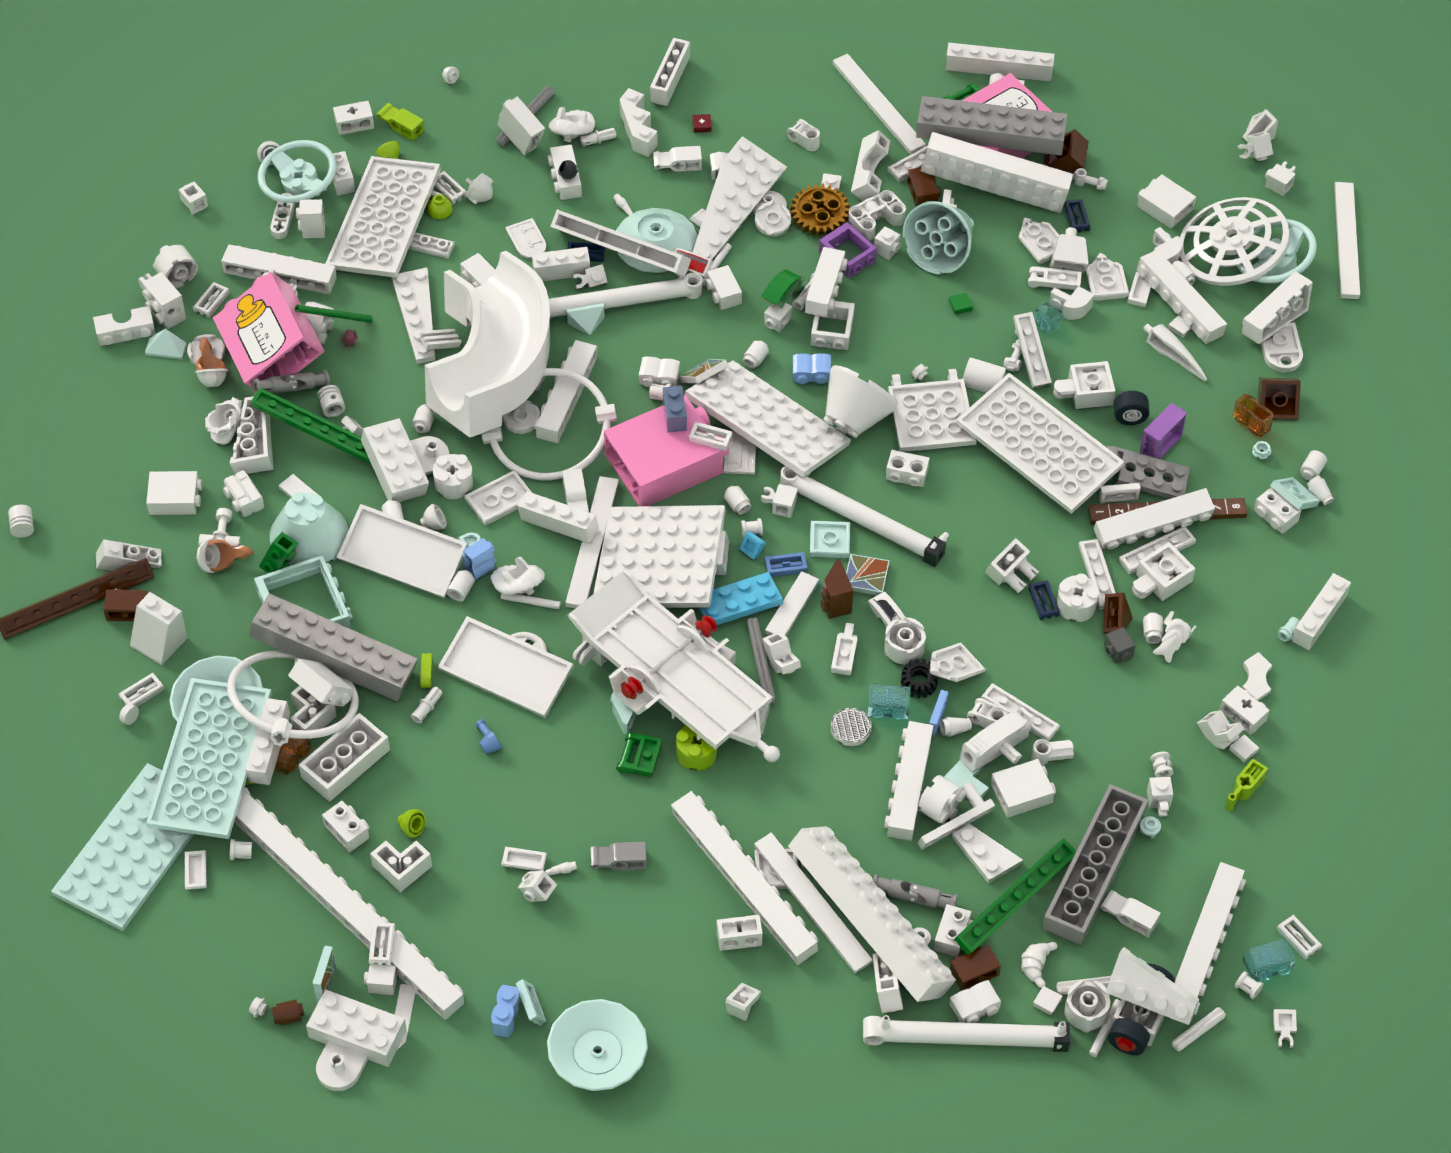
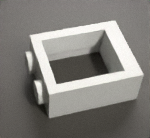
M835 301L833 310H829L828 316L824 317L847 320L845 334L818 331L819 320L823 316L815 315L811 332V346L848 350L855 303Z

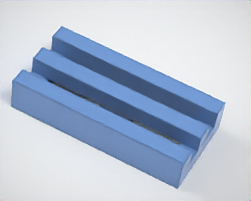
M804 552L765 557L766 570L771 577L800 574L801 571L807 573Z

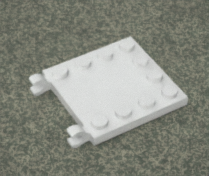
M948 369L947 381L901 385L900 374L892 375V386H888V393L898 402V408L892 412L900 452L976 445L977 440L956 424V419L970 408L964 379H958L956 369Z

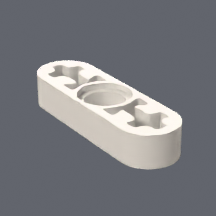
M283 193V194H281V195H285V196H293V195L290 194V193ZM277 201L270 226L271 235L275 239H283L288 235L295 203H287V207H284V203ZM280 214L288 215L286 218L278 217Z

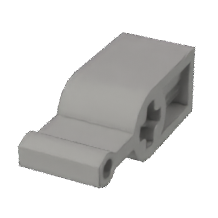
M620 842L613 843L609 847L593 846L591 847V868L610 867L613 870L646 869V843Z

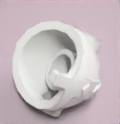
M481 173L473 181L469 178L465 180L469 183L465 197L475 205L478 202L492 199V183L494 181L487 175Z

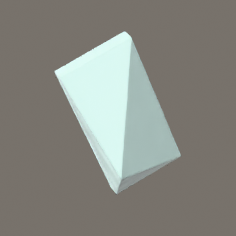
M604 303L567 309L568 325L588 335H591L605 318Z
M164 329L149 338L145 355L182 360L187 343L167 329Z

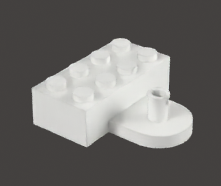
M400 418L363 428L361 442L387 500L402 502L426 495L429 485L426 476L433 474V466L439 456L449 455L447 445L439 438L432 436L409 440Z
M325 989L306 1025L310 1039L326 1044L316 1064L319 1082L329 1090L344 1091L351 1088L358 1081L368 1060L389 1067L407 1031L405 1018Z

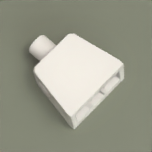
M1067 228L1066 233L1060 234L1056 241L1050 268L1084 273L1088 266L1086 239L1077 236L1075 228Z

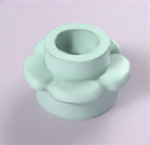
M1259 441L1252 448L1253 455L1259 459H1266L1271 455L1270 445L1267 442Z

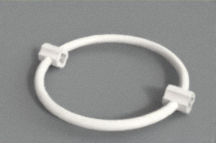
M546 368L543 376H562L573 379L587 387L599 402L600 406L595 407L598 424H603L599 441L584 460L566 469L582 468L583 470L598 457L605 446L604 430L610 428V422L617 421L615 405H608L598 387L581 374L566 369ZM501 426L481 433L483 444L490 443L497 458L511 471L515 470L518 475L540 481L562 479V471L552 473L533 472L521 468L509 460L498 442L503 441Z
M281 650L261 652L244 659L232 670L228 678L227 691L233 707L248 722L271 733L270 739L275 745L279 746L288 743L289 738L311 739L334 734L351 722L359 706V697L354 684L340 677L354 691L351 695L348 713L334 725L316 730H292V724L289 723L288 719L281 718L272 725L254 716L238 699L236 694L237 678L245 668L259 661L289 658L295 659V664L299 659Z

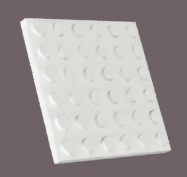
M725 506L610 507L594 593L626 569L636 578L644 590L664 608L710 607L726 512Z

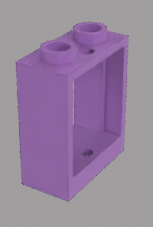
M848 222L819 240L820 254L823 247L836 249L848 240L863 252L848 261L846 270H842V273L847 278L858 274L863 268L873 264L876 260L877 250L872 243Z
M1171 403L1143 431L1139 453L1160 459L1182 437L1187 413L1182 408Z

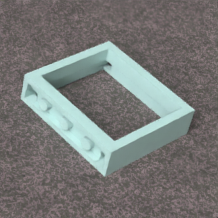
M323 555L254 578L257 593L263 604L269 594V590L321 573L339 613V616L329 620L347 628L351 627L350 619L353 617L350 608L345 607L344 603H346L344 594L338 591V581L336 577L331 576V565L325 562Z

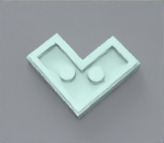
M960 760L944 776L961 788L972 782L981 797L989 790V787L975 778L985 765L977 768L975 771H971Z

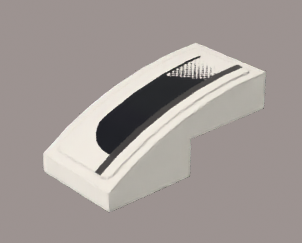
M885 591L867 601L876 617L881 618L886 627L893 620H904L906 618Z

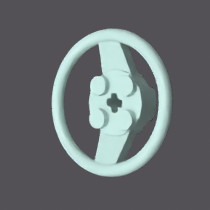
M297 140L283 144L270 152L262 161L258 170L259 187L267 197L282 203H298L300 200L318 197L321 192L327 190L335 176V156L328 147L311 140ZM300 147L314 148L321 151L329 161L327 176L323 181L319 180L316 168L311 163L305 162L303 159H296L294 161L284 152ZM270 163L279 172L285 192L293 196L280 195L269 189L265 182V173Z
M1286 219L1288 226L1291 228L1289 229V246L1285 255L1273 269L1252 281L1279 283L1284 282L1295 271L1301 274L1311 264L1316 254L1317 243L1312 231L1300 222ZM1279 222V223H1273V224H1270V225H1271V228H1272V227L1282 226V223ZM1265 225L1254 228L1255 235L1265 230ZM1304 236H1306L1309 242V251L1304 261L1297 267L1296 253ZM1274 238L1271 241L1280 244L1282 239ZM1266 247L1257 256L1259 262L1252 265L1253 269L1267 262L1276 251ZM1238 254L1235 255V259L1240 258ZM1243 264L1237 265L1242 274L1246 273Z

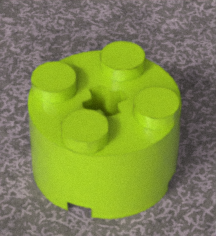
M687 725L684 726L676 735L678 762L686 769L690 770V768L697 769V771L705 770L714 764L718 748L715 750L702 738L698 741L697 734Z

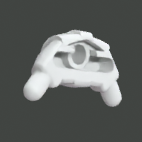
M1056 942L1032 944L1021 956V971L1039 988L1046 985L1042 979L1041 971L1045 965L1046 956L1050 954V951L1058 948Z

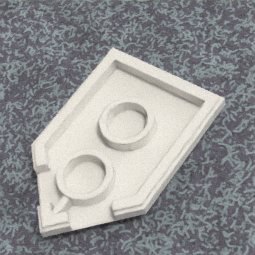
M1024 218L1018 239L1039 264H1043L1052 259L1059 234L1050 223L1043 221L1038 223L1031 221L1029 218Z
M1100 253L1085 270L1090 291L1094 294V300L1126 298L1129 296V290L1123 266L1116 261L1114 263L1107 259V256Z
M961 642L934 651L931 654L930 674L953 682H958L986 671Z

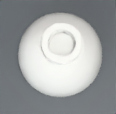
M274 141L263 142L257 150L259 161L262 163L265 157L280 145Z
M431 504L425 510L423 518L420 519L422 526L432 530L446 528V518L442 510L435 504Z

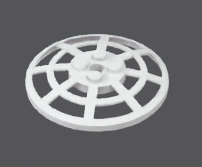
M1248 197L1222 200L1198 212L1184 227L1180 236L1182 243L1180 259L1181 262H1184L1196 274L1195 278L1202 282L1219 286L1243 284L1263 276L1280 262L1289 246V226L1282 212L1266 201ZM1247 203L1246 206H1232L1223 209L1221 208L1223 206L1230 204ZM1256 204L1274 211L1278 216L1267 218L1262 212L1253 207ZM1213 210L1215 211L1214 213L1206 217L1200 223L1199 226H1192L1198 219L1203 217L1205 214ZM1241 210L1238 216L1227 218L1225 212ZM1251 212L1261 220L1250 222L1246 219V216ZM1214 217H1219L1220 221L1214 226H1205ZM1281 222L1283 236L1281 243L1277 244L1270 241L1272 233L1270 224ZM1265 225L1264 238L1256 236L1254 228ZM1188 232H1195V248L1185 255L1183 247L1185 236ZM1200 233H1210V240L1200 245ZM1231 234H1237L1235 236H1232L1231 238L1228 237ZM1253 242L1260 244L1253 252L1248 255L1246 254L1245 250ZM1212 246L1218 253L1215 258H1212L1203 251ZM1266 247L1276 251L1267 262L1253 269L1250 260L1257 257ZM1198 254L1204 261L1212 264L1209 274L1196 269L1190 264L1189 260ZM1238 254L1240 257L1233 260H1223L1224 255ZM1243 264L1246 273L1240 275L1216 276L1220 266L1227 267Z

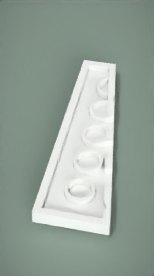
M422 268L398 273L397 278L391 277L416 363L421 364L435 361V349L426 350L419 338L421 331L433 330L428 269Z

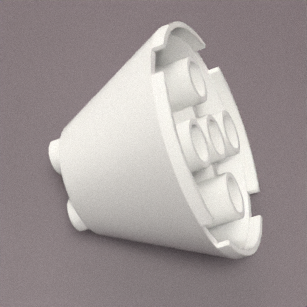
M833 365L830 369L826 414L823 420L837 426L836 430L844 435L848 433L850 436L857 438L858 435L898 408L897 400L873 381L869 380L867 383L858 378V373L842 366Z

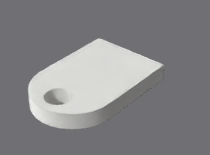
M1295 322L1288 323L1285 327L1260 343L1264 360L1271 369L1287 373L1296 370L1301 365L1303 351ZM1281 361H1288L1290 364L1284 365Z

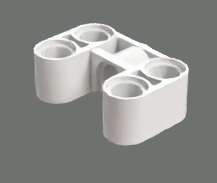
M885 190L852 206L849 209L848 223L870 242L875 238V220L882 217L893 226H901L905 222L906 206L892 191Z

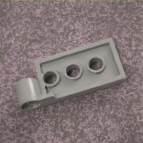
M1115 446L1106 447L1125 461L1124 466L1119 470L1116 484L1139 483L1140 491L1168 499L1185 495L1190 467ZM1125 467L1133 468L1134 472L1126 470ZM1144 472H1150L1153 477L1146 476ZM1163 477L1170 478L1172 482H1166Z

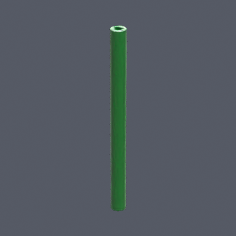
M299 304L295 306V311L300 313L371 323L373 320L371 315Z

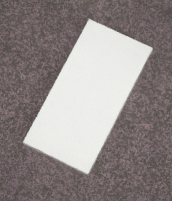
M360 504L337 558L338 560L446 599V591L464 558L463 550L468 548L469 544Z
M468 616L438 666V669L444 673L543 718H546L574 668L571 662Z

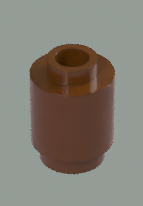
M297 999L278 1003L275 1007H271L275 1024L285 1025L301 1021L300 1016H304L302 1003H297Z

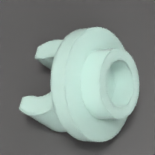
M1148 816L1140 822V832L1150 836L1152 839L1161 830V823L1155 817Z

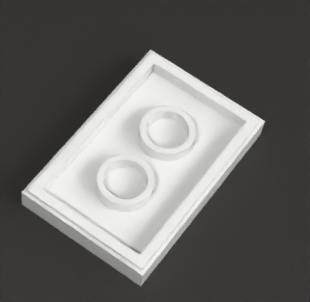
M513 470L464 497L484 526H487L518 510L517 505L526 491L531 492V490L517 472Z

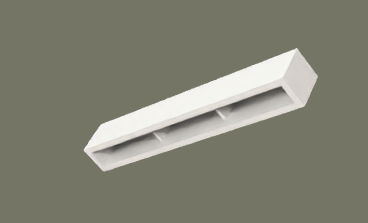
M556 210L550 226L684 277L691 262L690 258L560 210Z
M1222 862L1219 864L1175 983L1197 998L1199 996L1203 997L1207 987L1204 984L1205 978L1210 979L1214 968L1210 966L1212 960L1217 961L1220 949L1217 948L1218 943L1223 944L1227 933L1223 931L1225 925L1230 926L1233 917L1230 911L1232 908L1236 909L1240 898L1236 895L1238 891H1243L1246 880L1243 879L1245 870ZM1198 1002L1194 1015L1197 1014L1200 1002Z

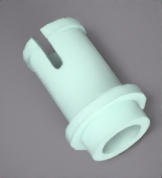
M1291 617L1284 627L1278 629L1279 639L1284 642L1290 641L1300 621L1295 617Z

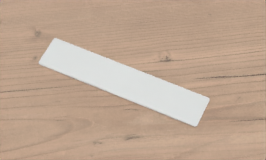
M406 984L400 985L395 1010L396 1016L405 1018L407 1029L398 1049L407 1039L415 992Z

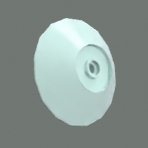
M661 208L637 211L625 218L616 229L620 233L675 252L676 248L693 252L698 237L694 225L684 215L670 209ZM617 252L618 256L628 266L642 272L663 273L668 271Z
M213 656L198 660L183 670L173 684L169 700L175 720L178 722L191 678L227 683L232 670L242 660L229 656ZM251 665L240 673L236 681L238 685L263 688L260 676Z
M604 999L582 1001L566 1009L552 1024L547 1039L549 1061L557 1074L572 1086L590 1091L613 1089L629 1081L642 1067L648 1050L646 1030L637 1015L620 1003ZM601 1050V1053L596 1054L594 1051Z

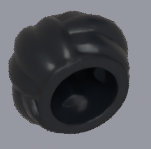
M565 160L561 163L558 173L563 179L571 180L578 173L577 166L573 161Z

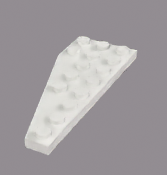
M742 136L722 160L693 253L713 261L724 245L786 171L787 166Z

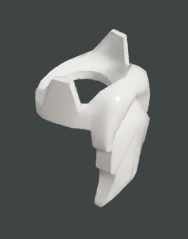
M1173 611L1169 613L1163 622L1167 627L1165 629L1166 633L1161 639L1162 643L1153 651L1155 655H1163L1168 663L1171 662L1175 650H1178L1181 644L1190 638L1197 627L1194 626L1191 629L1189 624L1181 619L1176 618L1172 620Z

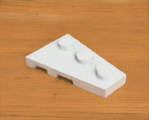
M970 823L952 833L953 840L988 884L1023 864V859Z

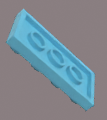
M769 572L713 589L710 607H698L702 616H710L716 621L717 625L782 605L783 598Z

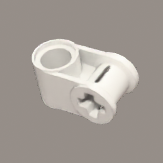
M799 119L794 127L786 130L788 138L807 151L819 149L820 131L805 120Z
M977 698L974 702V708L966 716L970 718L971 723L986 728L997 720L995 719H1000L1007 715V711L985 699Z

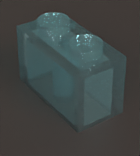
M870 684L867 715L875 718L908 719L911 687Z
M1286 938L1247 949L1243 957V962L1249 975L1255 981H1266L1274 975L1288 974L1293 970L1296 961Z

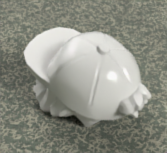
M232 397L231 400L216 404V410L209 413L208 417L205 418L206 429L208 432H211V438L214 442L225 445L232 440L234 433L237 432L241 423V400Z

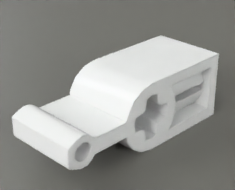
M700 146L675 147L669 152H653L654 168L656 170L661 168H671V170L676 172L702 170Z
M582 468L562 471L567 505L589 512Z
M1113 890L1109 892L1101 905L1103 911L1116 916L1123 925L1147 938L1150 937L1157 926L1161 915L1160 912L1133 898L1126 899Z

